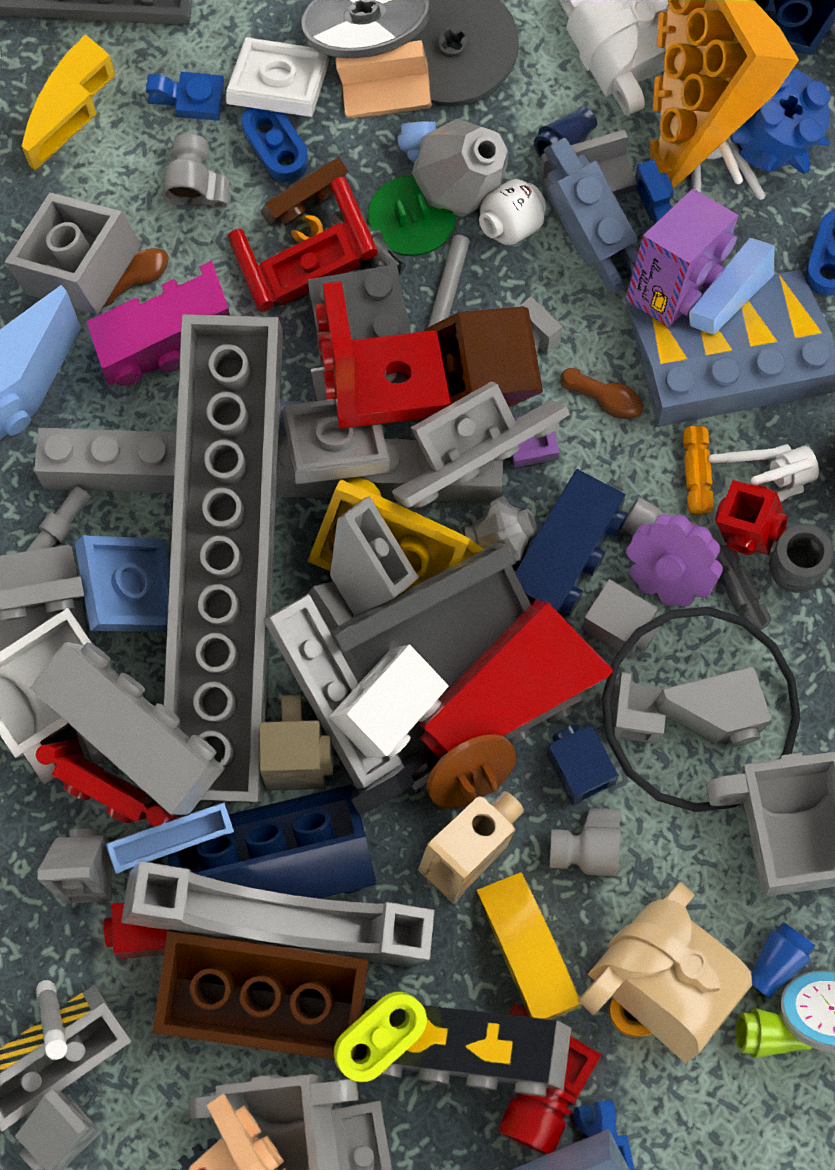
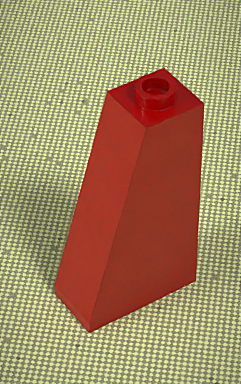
M536 599L438 698L441 705L437 711L427 720L417 722L425 731L419 739L440 759L445 753L472 738L483 735L504 736L606 679L614 670L548 602Z

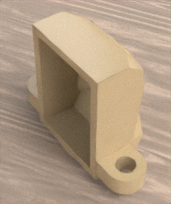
M680 881L664 899L653 901L645 906L629 925L614 936L607 945L609 947L608 951L588 973L594 982L583 993L578 1002L594 1015L612 996L686 1064L701 1052L752 986L751 971L735 954L690 919L686 906L695 894Z

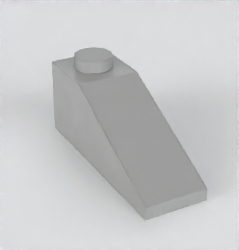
M75 829L69 831V837L55 838L38 869V881L63 904L112 901V865L105 844L110 841L105 835L99 836V831L96 829Z

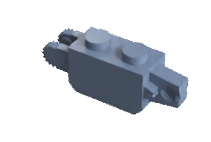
M566 137L544 149L553 169L552 172L547 174L551 185L546 187L548 198L581 258L587 266H595L609 292L615 294L623 289V284L610 256L618 252L628 273L632 276L638 255L633 243L638 241L597 161L589 163L584 154L577 157Z

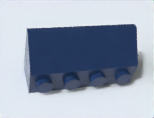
M352 784L228 814L234 832L168 854V864L171 867L190 869L191 873L235 885L295 896L320 899L340 893H354L362 888L377 885L361 816L351 801Z

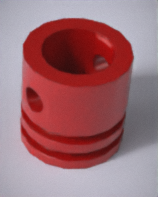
M546 1088L545 1097L520 1094L514 1090V1093L518 1096L516 1099H510L497 1132L542 1154L548 1155L555 1152L567 1124L563 1121V1118L570 1117L572 1111L568 1109V1106L575 1105L577 1099L560 1089Z

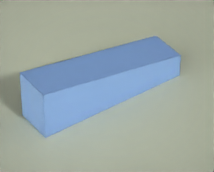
M749 238L725 267L726 269L690 310V327L713 335L723 327L774 276V245Z

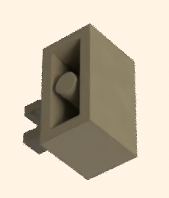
M281 695L282 722H260V773L267 791L325 789V776L334 775L333 747H331V736L322 735L319 721H303V701L301 695Z

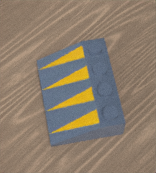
M801 270L774 274L714 335L690 327L689 316L684 314L669 328L628 302L626 304L657 427L834 393L835 343L831 330Z

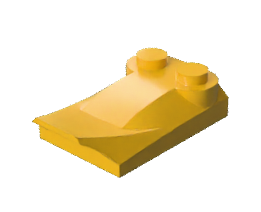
M354 477L345 481L339 480L307 562L331 571L337 519L368 496L372 499L419 577L404 591L484 549L470 538L382 498L380 490L374 483L364 478Z

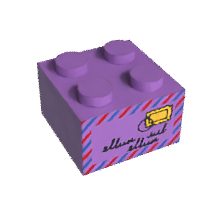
M694 188L690 190L643 235L625 300L669 328L683 314L689 316L690 310L726 269L722 265L724 259L729 255L736 243L737 236L733 235V231L739 215Z

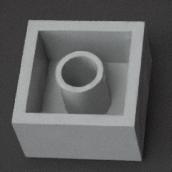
M49 193L5 260V264L26 295L42 299L62 285L69 295L73 308L98 315L140 248L141 243L122 211Z

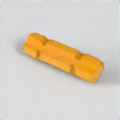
M689 426L684 429L683 448L687 450L685 451L686 455H684L686 490H690L687 496L688 511L690 514L695 515L709 514L714 507L713 491L710 490L711 485H713L711 463L708 460L710 456V450H708L709 431L705 426Z

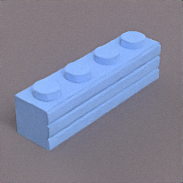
M220 803L162 825L106 843L105 847L113 871L117 874L136 866L139 861L148 862L210 839L230 834L234 830L225 804Z

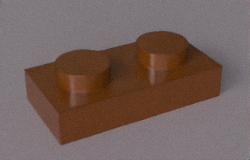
M337 157L266 202L260 212L270 226L280 219L286 226L307 212L303 205L313 198L318 197L322 203L334 196L330 187L331 181L338 177H345L349 171L340 157Z

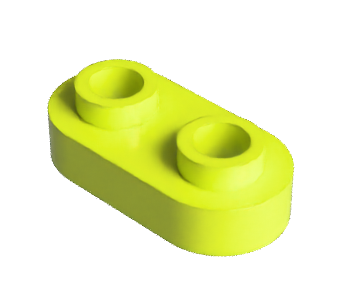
M392 992L383 996L344 1031L336 1041L334 1059L337 1067L346 1077L357 1082L370 1081L379 1076L422 1036L427 1023L424 1007L416 998L404 992ZM396 1009H404L406 1014L404 1022L399 1026H392L389 1021L391 1013ZM357 1044H365L367 1046L365 1058L360 1061L352 1060V1048Z

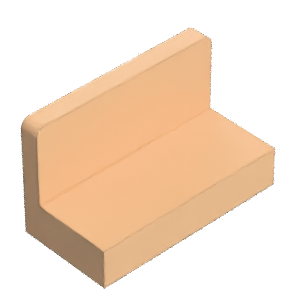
M422 40L407 42L394 50L369 57H336V67L343 85L346 117L380 116L429 109L431 107L428 62Z

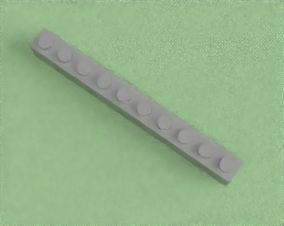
M38 428L34 472L43 489L73 490L78 486L87 491L174 493L177 432ZM279 435L276 497L332 498L340 479L295 484L286 436ZM384 439L390 461V472L358 477L374 483L380 490L382 498L396 501L392 494L394 489L431 469L417 440ZM493 459L478 468L479 473L469 481L461 484L451 483L437 491L439 496L432 502L490 504L502 496L503 460L495 461Z

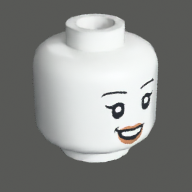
M519 179L507 181L496 190L487 194L482 200L479 217L481 229L489 238H494L499 243L504 245L516 244L538 231L543 225L546 211L545 199L540 190L533 184Z

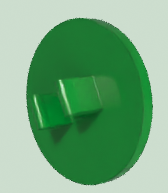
M409 175L387 182L375 193L370 202L368 221L372 230L378 229L383 234L384 242L394 253L405 256H419L438 249L448 240L455 226L456 215L452 214L453 211L445 208L437 209L429 206L414 176Z

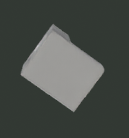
M621 672L616 678L611 700L616 739L656 743L664 734L666 715L657 712L654 704L661 693V689L655 686L630 683L631 673Z

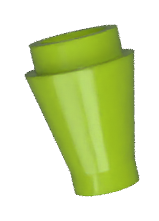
M752 1008L750 1012H740L737 1017L735 1037L738 1051L740 1053H749L753 1059L797 1050H811L812 1048L801 1042L788 1030L780 1014Z

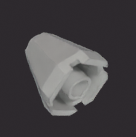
M455 119L421 138L418 148L420 152L418 159L415 160L412 174L429 206L437 209L445 208L453 211L452 214L464 217L479 209L484 197L502 185L508 164V150L498 132Z

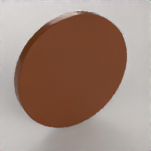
M483 735L465 741L453 748L439 760L428 777L426 787L431 800L443 808H459L469 805L479 796L484 797L492 792H497L498 787L507 779L514 768L516 751L513 745L503 736Z

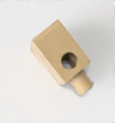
M505 791L491 804L485 798L477 797L427 844L418 871L453 904L507 848L515 832L512 823L524 812L522 805L513 795Z

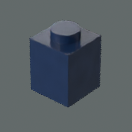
M592 724L581 730L578 725H572L559 731L552 737L554 743L549 744L547 756L572 805L616 784L619 775Z

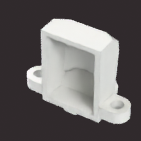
M560 0L561 6L569 18L566 29L580 52L579 57L586 70L592 72L605 97L613 94L626 116L644 109L645 100L638 82L665 71L664 57L666 52L665 48H657L659 12H667L669 8L668 0Z
M69 608L0 651V736L15 758L25 755L44 785L55 778L52 776V773L56 766L54 763L48 765L39 763L36 759V751L42 746V742L70 724L36 695L30 687L64 642L83 646L86 642L91 643Z

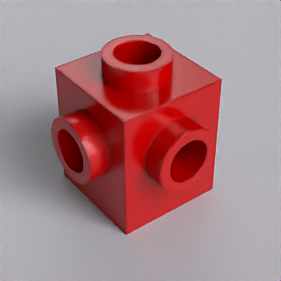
M732 480L726 498L724 497L719 503L715 522L724 542L733 551L744 555H753L754 551L769 555L774 541L778 542L780 536L786 530L788 517L784 513L777 492L762 485H749Z

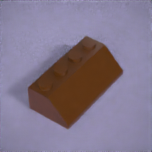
M169 930L166 937L152 1033L335 1060L334 1047L336 1041L344 1031L363 1015L369 959ZM358 1044L355 1045L351 1050V1058L354 1061L356 1059Z

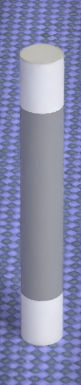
M44 980L37 985L36 994L46 1054L51 1059L56 1060L65 1056L67 1044L56 986L53 982Z

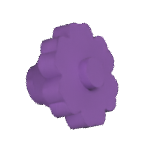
M662 514L657 517L653 525L642 524L633 535L632 541L626 549L627 556L634 562L629 570V574L637 582L638 587L643 593H658L659 599L665 605L690 606L696 596L708 597L721 576L723 567L716 560L721 548L718 542L712 539V535L707 528L699 527L697 524L689 522L682 515L670 516Z

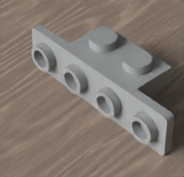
M490 382L411 427L431 469L394 489L392 494L395 500L405 507L413 506L418 508L425 506L439 496L437 491L451 483L461 484L474 478L479 473L478 468L493 459L500 461L514 455L520 449V443L533 436L539 438L554 432L560 426L559 421L569 416L570 413L566 405L550 400L515 420L498 384Z

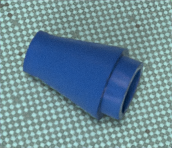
M784 922L776 931L771 929L752 970V986L770 999L776 990L812 960L809 954L815 945Z

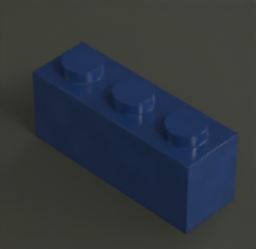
M576 468L515 572L530 604L538 599L548 602L560 615L562 612L568 615L572 614L583 593V590L577 588L585 573L590 576L595 574L606 553L599 548L607 534L613 538L617 536L627 518L628 513L622 511L626 494Z

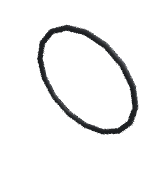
M709 606L669 610L637 628L612 659L610 667L614 671L607 677L602 695L606 740L626 776L657 801L692 812L735 808L740 804L712 806L709 802L694 803L661 793L633 770L615 737L611 696L619 666L641 636L671 619L706 615L742 626L770 650L787 681L792 718L781 755L792 754L801 719L796 678L777 644L746 618Z

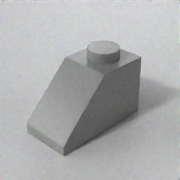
M370 496L364 498L337 519L330 576L354 616L394 599L419 578Z
M754 666L663 689L654 702L657 712L666 715V717L714 744L731 741L732 745L737 747L755 742L761 738L759 733L772 721Z
M51 1089L42 1098L15 1137L24 1146L18 1152L32 1170H63L102 1131L69 1095Z

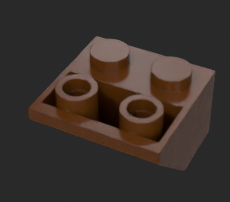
M520 306L458 312L424 329V332L437 330L451 404L490 382L498 384L508 407L543 392L528 308Z

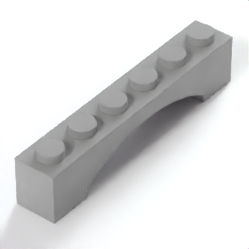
M139 861L129 872L121 923L369 959V962L414 968L430 960L434 910L389 902L385 904L359 903L282 894L211 879L191 873L190 869Z

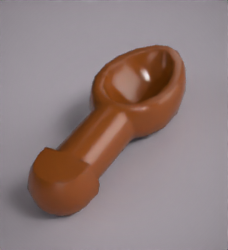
M151 248L136 253L103 307L113 304L115 298L134 285H147L156 281L168 266L169 257L167 252L163 249Z
M567 368L561 373L560 383L563 388L570 392L575 390L597 400L600 407L613 417L631 419L643 412L644 405L641 398L627 385L621 383L604 384L581 374L580 370L576 368Z

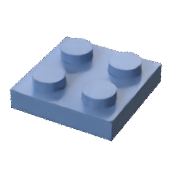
M83 535L75 542L90 631L167 632L170 559L166 539Z

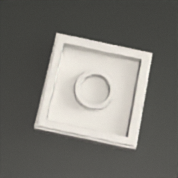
M245 38L226 90V104L312 117L327 71L329 55L320 53L312 47Z

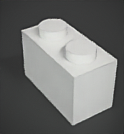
M410 644L392 648L334 710L329 718L367 758L392 757L407 745L410 740V736L407 733L418 721L423 722L437 711L441 705L438 698L449 686Z

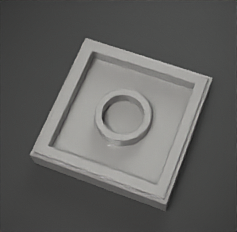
M335 399L282 405V418L295 484L390 472V461L381 424L339 429Z

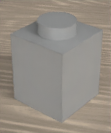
M609 579L586 614L582 630L619 652L637 628L655 619L658 608ZM659 627L641 636L626 657L631 658L637 647L646 651L658 632Z

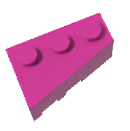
M212 260L199 266L201 275L179 286L177 281L172 279L161 285L164 293L142 304L135 297L86 321L108 385L117 383L120 386H127L142 379L143 374L160 369L163 372H171L180 369L182 314L230 316Z

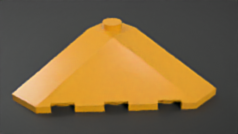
M668 0L669 8L667 12H659L657 48H665V72L663 76H655L653 111L661 112L662 117L660 120L661 135L659 140H651L650 159H654L660 174L665 172L668 175L673 189L776 94L799 61L780 27L754 0Z

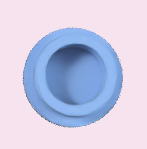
M436 122L401 124V135L397 136L398 147L401 151L407 153L409 160L413 163L418 159L420 152L418 148L421 138L436 130Z

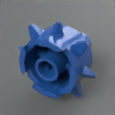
M792 69L776 94L730 136V139L742 147V150L739 152L740 156L757 168L764 169V171H776L781 166L791 165L802 174L810 171L808 150L814 145L829 146L830 140L824 136L829 126V106L827 103L830 101V93L822 82L814 81L800 70Z

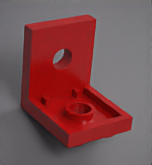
M342 281L323 283L324 303L315 304L318 332L321 333L317 334L320 362H323L324 365L323 379L326 400L335 399L339 429L425 419L451 405L437 330L351 340ZM399 372L406 374L409 379L403 383L396 384L389 382L386 377L392 373Z

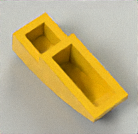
M86 34L66 53L51 73L37 97L27 122L22 149L29 166L34 171L97 114L92 97L115 77L110 55Z
M522 872L477 889L476 891L512 980L517 986L528 1016L551 1020L578 1009L581 1006L578 1002L579 996Z

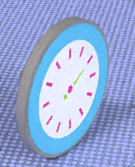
M820 970L799 975L789 982L783 991L780 1003L783 1022L788 1030L806 1045L821 1051L835 1053V971Z

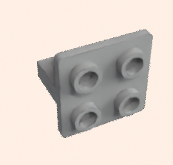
M70 545L0 556V651L69 608L87 635L81 601L84 596L81 577H77L73 551Z

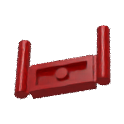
M345 177L335 178L330 183L345 222H340L261 262L259 265L244 230L235 229L228 234V240L259 312L271 309L276 302L284 305L308 293L307 280L349 273L361 267L360 260H369L378 254V249Z
M77 738L42 745L36 751V759L39 763L43 765L57 764L52 776L65 782L63 786L65 791L83 800H90L91 797L107 806L105 812L121 822L131 824L133 821L138 822L147 818L151 825L159 826L186 816L170 814L142 789L83 758Z

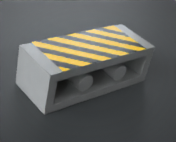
M95 984L60 1007L67 1044V1053L64 1057L55 1060L46 1054L41 1021L0 1048L1 1131H4L34 1110L51 1089L63 1090L131 1042L122 1023Z

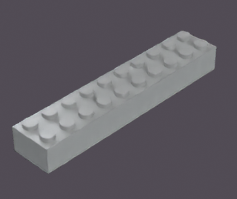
M182 314L164 706L180 719L181 722L177 727L187 736L196 735L215 749L216 754L213 758L225 768L201 800L263 802L264 780L260 773V722H266L270 650V631L263 619L271 615L283 344V328L278 317Z

